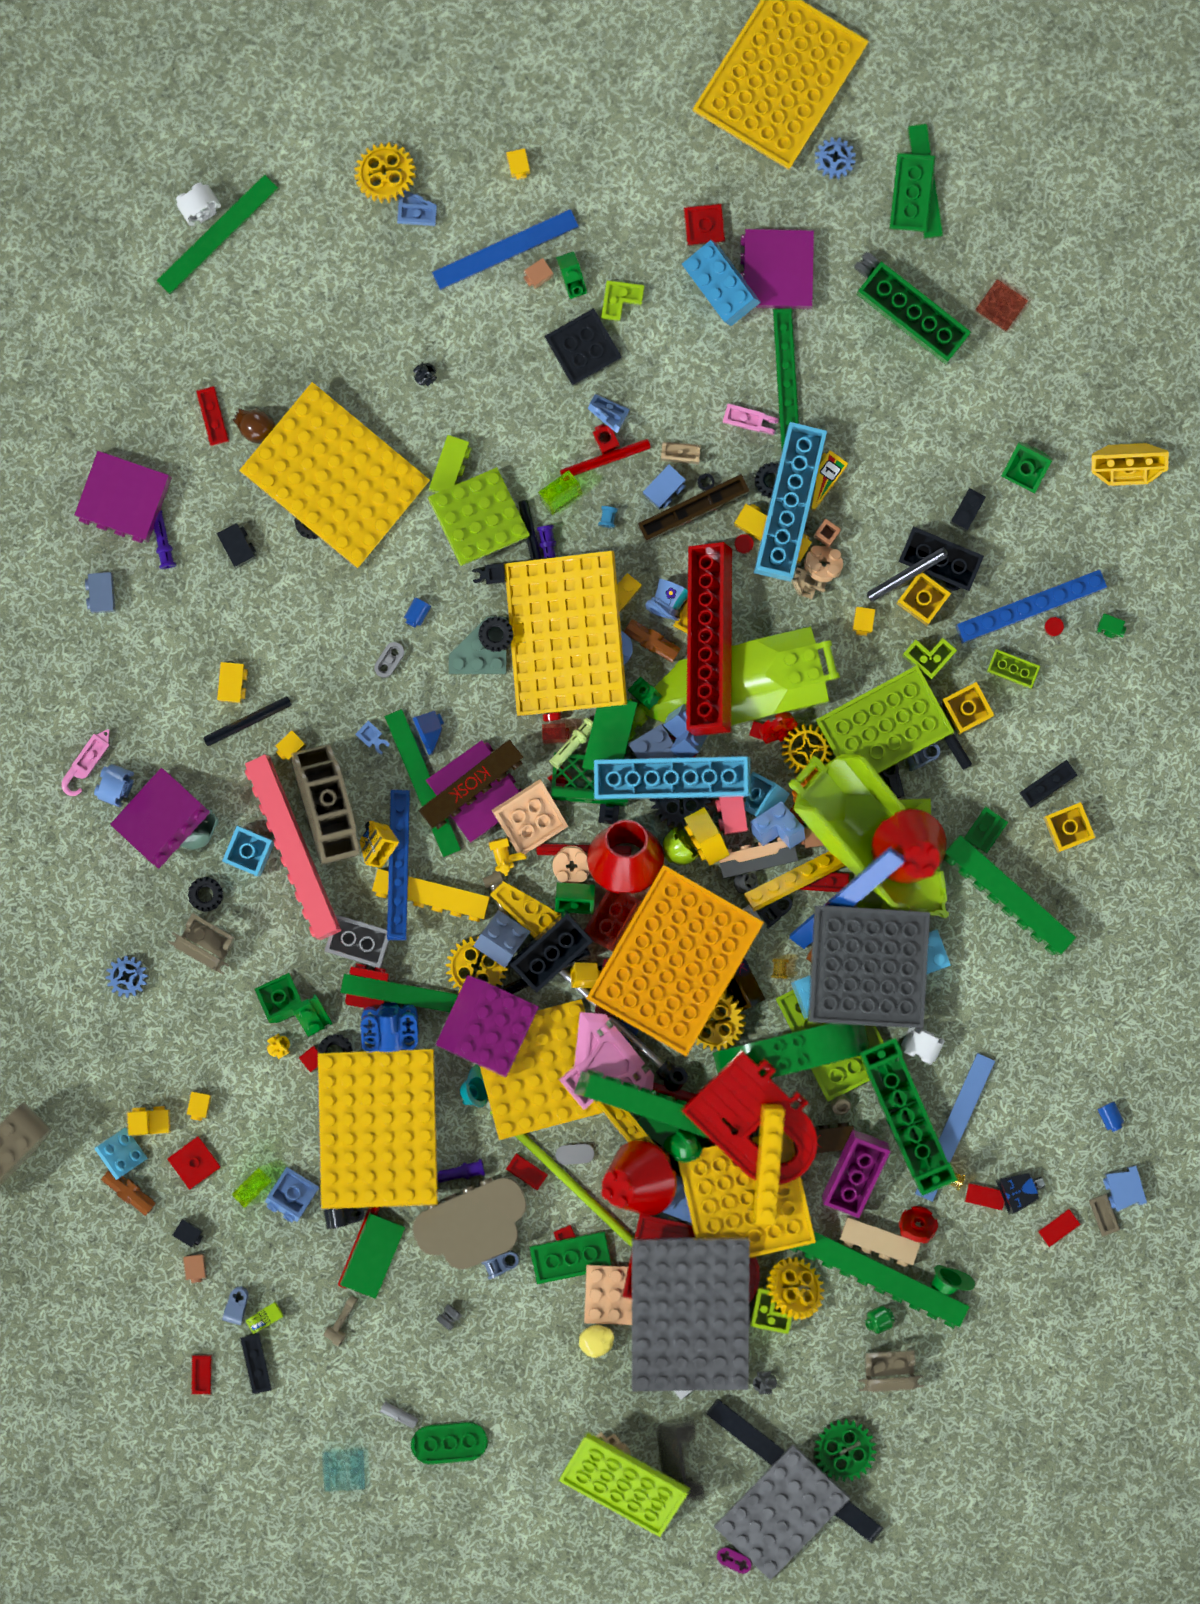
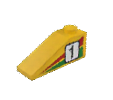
M831 450L827 454L824 452L821 455L811 506L812 511L816 510L849 464Z

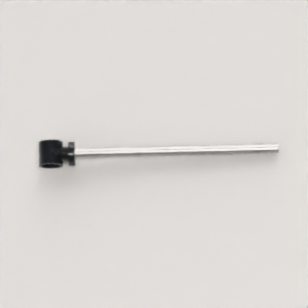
M566 969L560 971L559 974L571 984L570 973ZM575 988L585 999L590 993L586 988ZM617 1017L609 1018V1021L659 1068L656 1074L664 1080L665 1087L672 1092L679 1091L688 1080L686 1070L682 1067H676L669 1059L664 1063Z

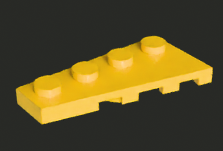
M504 880L490 893L520 925L530 931L534 938L560 915L559 912H555L552 908Z

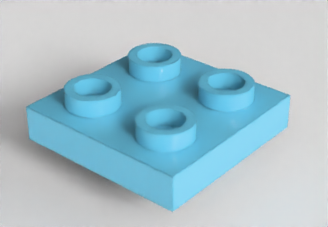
M126 1127L94 1148L116 1180L148 1159L132 1135L128 1136Z

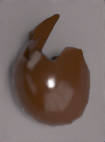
M238 408L239 412H236L235 418L232 419L238 426L242 436L255 444H261L275 427L273 419L258 408L248 411Z

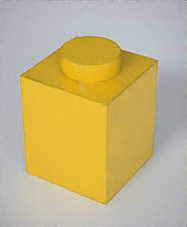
M525 148L506 152L511 177H516V180L526 178L527 174H530V168Z
M855 608L852 631H856V635L867 636L868 633H872L875 609Z
M292 730L275 745L278 749L276 753L283 760L287 758L289 761L292 759V753L299 752L306 746Z
M574 963L570 969L571 987L593 988L601 974L597 963Z
M191 1092L187 1115H191L190 1119L202 1121V1118H207L212 1095Z

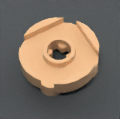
M815 545L807 553L804 567L806 571L808 570L812 574L811 577L820 582H830L833 578L840 575L843 568V560L839 550ZM820 562H826V567L822 566Z
M566 846L555 855L553 859V872L557 880L563 883L579 884L587 879L590 873L587 864V854L580 847ZM570 861H574V864H577V867H574L573 870L566 866Z

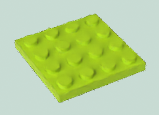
M497 467L428 497L460 567L530 536Z

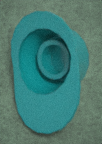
M474 1065L471 1068L467 1080L460 1087V1094L464 1105L484 1107L487 1104L488 1097L479 1065Z

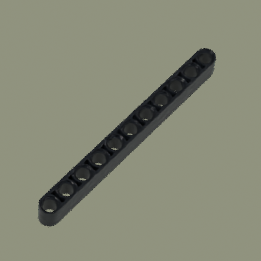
M718 1398L705 1413L771 1466L785 1453L780 1446L768 1439L766 1435L757 1428H754L753 1425L726 1404H723ZM849 1500L835 1513V1516L871 1544H873L884 1529Z

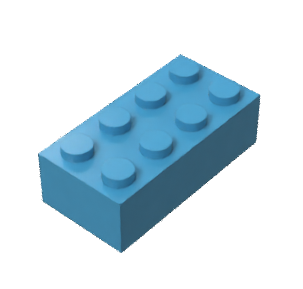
M710 240L682 263L724 323L730 326L734 325L761 303L720 246L714 241Z

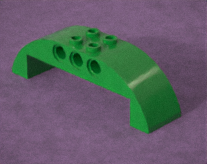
M830 1023L713 1052L717 1073H719L743 1050L757 1065L765 1058L775 1068L776 1071L770 1076V1078H775L858 1057L861 1052L870 1049L865 1025ZM762 1068L757 1073L763 1077L767 1071Z
M896 1038L861 1052L860 1056L874 1093L920 1194L924 1196L958 1181L951 1164L947 1161L910 1076Z

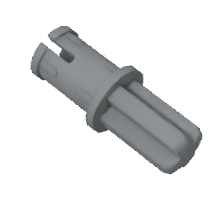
M387 1401L384 1402L380 1410L381 1413L395 1419V1422L399 1421L410 1428H414L418 1422V1418L403 1411V1408L399 1409L387 1403Z

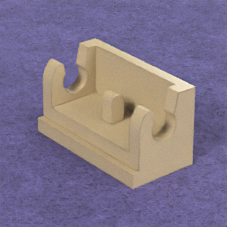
M663 442L661 461L699 465L701 445Z

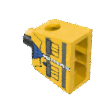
M368 821L365 824L366 831L360 839L365 865L382 868L399 844V840L388 825Z

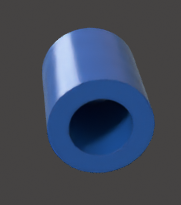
M414 597L404 616L406 619L405 623L414 628L417 625L421 626L431 606Z
M1115 1101L1097 1109L1107 1130L1111 1129L1114 1132L1123 1128L1124 1120Z

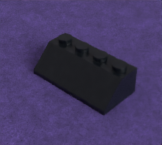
M913 526L898 562L912 566L944 547L948 551V558L927 569L924 573L970 591L984 556Z
M565 910L513 957L509 963L537 993L590 945L593 940L568 911Z

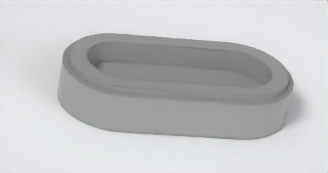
M588 1144L563 1145L556 1151V1159L563 1165L588 1163L594 1157V1150Z

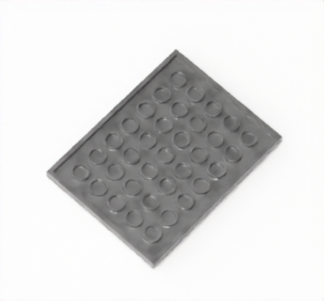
M749 1237L632 1239V1391L748 1390Z

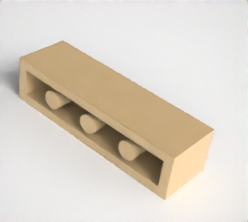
M846 1217L839 1237L840 1240H843V1245L852 1248L854 1245L860 1246V1251L871 1254L872 1251L879 1253L878 1257L888 1261L890 1257L897 1259V1264L908 1267V1264H914L921 1244Z

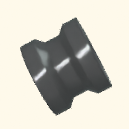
M752 872L736 876L734 887L737 892L744 894L758 887L757 876Z

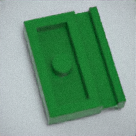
M985 806L964 838L987 854L1008 824V821Z
M316 994L310 1000L307 998L291 1007L308 1037L323 1030L324 1026L333 1024Z

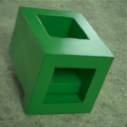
M1104 613L1101 616L1095 633L1100 634L1103 631V635L1112 639L1115 636L1123 638L1127 627L1124 626L1125 621Z
M641 676L628 689L629 693L648 710L656 705L662 697Z

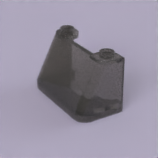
M694 1419L661 1423L657 1427L656 1433L662 1473L690 1489L684 1500H705L703 1485L693 1481L692 1477L686 1478L682 1443H687L694 1439L696 1434Z

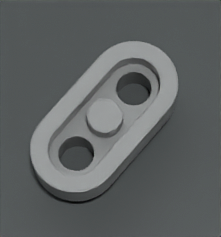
M392 642L386 646L374 666L375 672L379 677L387 678L392 675L404 656V649L401 644ZM397 649L398 655L393 656L391 651ZM382 665L388 666V670L386 672L381 671Z

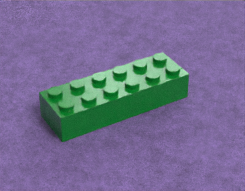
M882 261L857 291L856 295L945 365L948 364L971 334L970 330Z

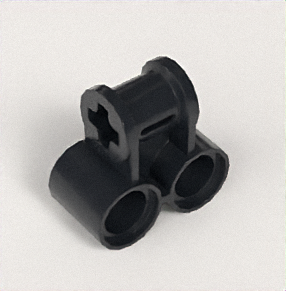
M363 1208L323 1210L327 1229L348 1226V1224L360 1222L365 1216ZM357 1211L356 1216H351L352 1212Z

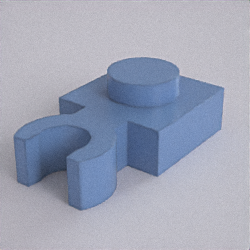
M367 721L355 734L369 748L374 744L376 751L381 755L383 752L379 749V746L381 744H385L387 747L390 746L386 740L379 739L382 733L370 721Z

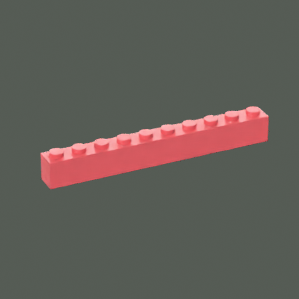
M264 754L245 763V774L248 780H251L253 783V794L260 800V811L263 815H266L268 820L266 825L268 830L273 832L275 837L273 842L276 849H280L282 854L280 857L281 862L289 871L287 876L290 883L294 884L296 888L295 896L298 902H301L303 905V916L310 922L309 930L311 935L316 937V939L323 940L342 931L271 757Z

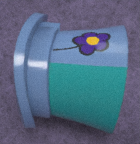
M659 579L655 597L648 600L645 607L654 615L679 621L680 617L677 616L678 610L688 598V590L673 582Z

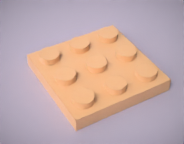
M540 779L492 810L517 853L527 854L568 827Z
M586 1265L584 1323L632 1325V1300L622 1298L628 1266Z

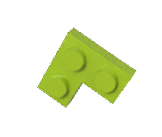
M606 280L601 319L620 321L623 303L642 305L644 285Z

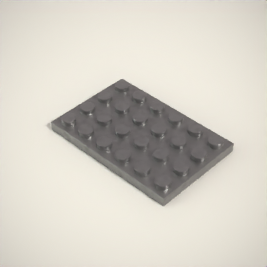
M793 1444L715 1524L714 1528L771 1580L850 1499V1496Z

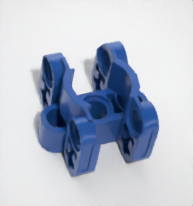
M388 1002L381 1004L378 1009L366 1007L363 1010L361 1017V1042L365 1051L395 1052L416 1048L419 1030L417 1009L414 1006L405 1005L400 1008L397 1003ZM407 1018H410L411 1023L406 1024ZM415 1040L414 1044H412V1045H406V1044H405V1043H410V1042H412V1041ZM365 1042H367L368 1044L375 1045V1046H374V1047H368V1046H366Z

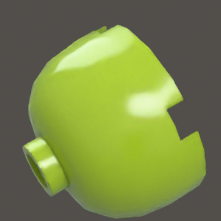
M674 827L663 840L664 857L670 863L687 865L697 859L699 854L692 847L693 844L690 837L682 829L678 832V827Z

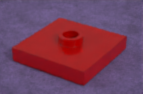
M722 204L684 207L687 246L705 245L710 240L715 243H725Z
M199 1136L167 1158L189 1190L221 1168Z

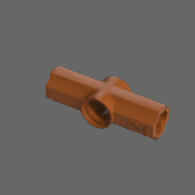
M631 619L624 631L631 639L639 642L643 648L649 649L648 651L652 653H657L673 663L681 650L678 646L664 639V636L651 628H646Z
M108 1170L101 1179L106 1185L117 1192V1196L127 1204L134 1206L145 1216L156 1205V1202L143 1193L138 1185H134L132 1180L126 1179L124 1176L116 1180Z

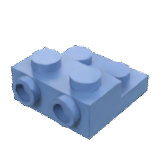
M286 1167L267 1196L265 1203H267V1208L271 1211L277 1212L278 1210L283 1213V1217L287 1221L298 1222L319 1187Z

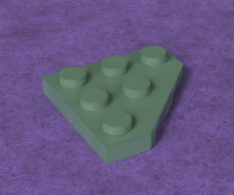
M483 621L449 654V674H506V649L501 652H491L485 649L479 640L478 632ZM493 627L489 630L488 636L490 640L497 642L503 638V631L499 627Z

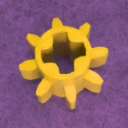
M278 1033L267 1040L269 1043L267 1051L271 1056H277L280 1059L290 1053L288 1050L290 1041L287 1037L280 1036Z

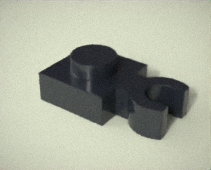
M504 563L485 565V571L478 568L472 570L473 573L479 572L480 574L479 579L473 580L474 583H482L485 579L487 585L506 583Z

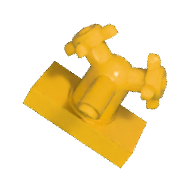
M508 837L489 841L490 850H493L497 864L495 870L496 872L504 873L505 876H508L510 869L514 868L513 862L527 859V855L522 852L509 855Z

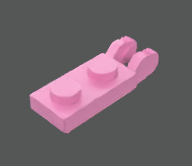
M727 404L723 423L755 432L775 435V430L761 425L763 420L775 424L778 423L779 419L764 415L762 412Z

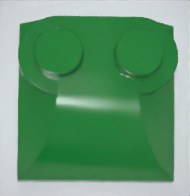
M1018 442L1001 477L1035 494L1053 459L1029 444Z
M290 973L254 989L269 1023H279L295 1016L291 1007L302 1002Z

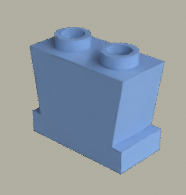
M1135 1165L1127 1167L1128 1171L1105 1174L1106 1178L1103 1179L1105 1189H1109L1112 1196L1108 1197L1111 1208H1115L1117 1212L1136 1202L1138 1205L1147 1203Z

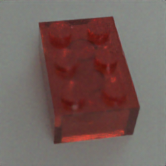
M607 890L586 926L585 932L593 942L613 952L642 902L627 893L619 892L618 894Z

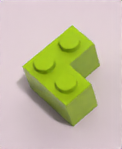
M944 638L940 640L931 652L915 640L902 654V657L911 665H918L922 674L931 681L957 650Z
M758 1287L750 1326L789 1334L792 1317L787 1318V1313L781 1314L780 1311H775V1302L771 1303L773 1296L768 1295L771 1290Z

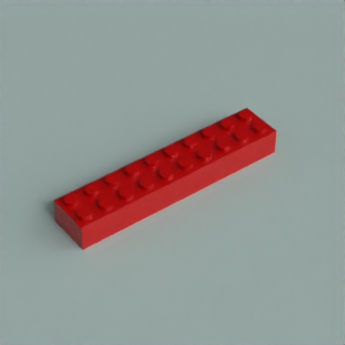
M725 542L688 546L686 730L694 736L731 732L732 548Z

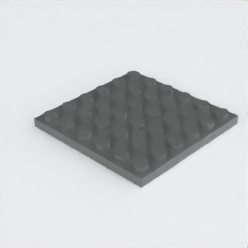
M815 905L808 1022L924 1028L930 912Z

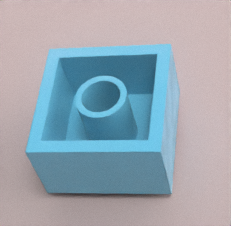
M236 826L222 862L255 876H261L273 849L274 842L272 839L242 826Z

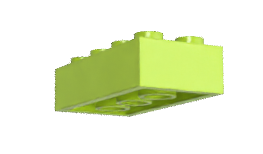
M995 649L986 672L1032 689L1040 666Z

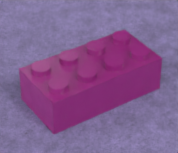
M853 1129L822 1194L824 1205L859 1218L891 1152L888 1142Z

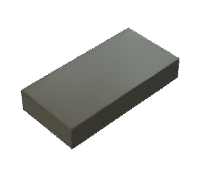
M1107 1194L1088 1200L1102 1237L1120 1230Z

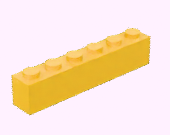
M377 869L372 891L376 892L375 896L387 898L389 871ZM408 876L407 900L412 901L413 906L424 908V905L432 906V911L440 913L443 912V909L448 910L452 916L461 918L463 914L469 916L468 920L480 922V919H485L490 897Z
M762 1104L753 1219L756 1224L775 1225L784 1109L781 1105Z

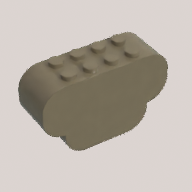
M326 744L292 753L291 758L320 864L325 865L359 856L360 852L354 817L337 759L334 757L331 745Z
M25 1102L20 1104L0 1123V1186L38 1149L41 1142L52 1131Z
M490 1177L481 1181V1186L477 1188L472 1185L463 1189V1194L459 1196L454 1193L445 1197L446 1201L439 1204L438 1202V1205H427L428 1209L420 1213L413 1223V1235L419 1248L428 1255L438 1256L443 1254L448 1264L457 1269H468L507 1252L514 1246L518 1237V1228L515 1222L523 1216L526 1209V1198L520 1185L511 1178L501 1177L492 1180Z

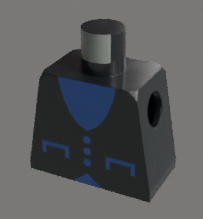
M1030 1173L995 1180L1008 1214H1014L1039 1199L1037 1190L1045 1187L1041 1176L1032 1179Z

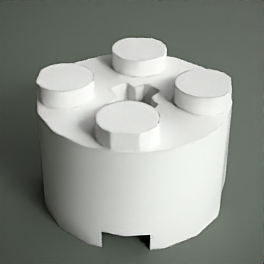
M201 182L193 185L192 190L188 193H182L176 198L178 202L177 207L190 226H194V222L198 220L200 223L206 221L217 213L215 211L217 207H221L220 202L209 185H203Z
M909 1028L901 1044V1049L913 1057L915 1054L919 1055L922 1061L932 1065V1062L936 1061L945 1040L936 1038L933 1033L922 1028Z

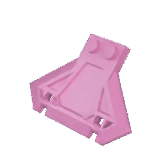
M580 1012L575 1065L559 1079L582 1109L587 1108L595 1101L574 1093L581 1071L587 1073L588 1069L604 1074L603 1078L607 1075L622 1080V1085L625 1081L640 1086L639 1090L643 1087L653 1091V1072L650 1069L647 1072L643 1071L641 1067L645 1062L615 1025L611 1028L606 1025V1022L610 1020L606 1014ZM599 1029L604 1033L601 1036L597 1033ZM634 1073L639 1077L637 1080L632 1076Z

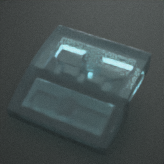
M363 1450L322 1452L325 1492L365 1489Z

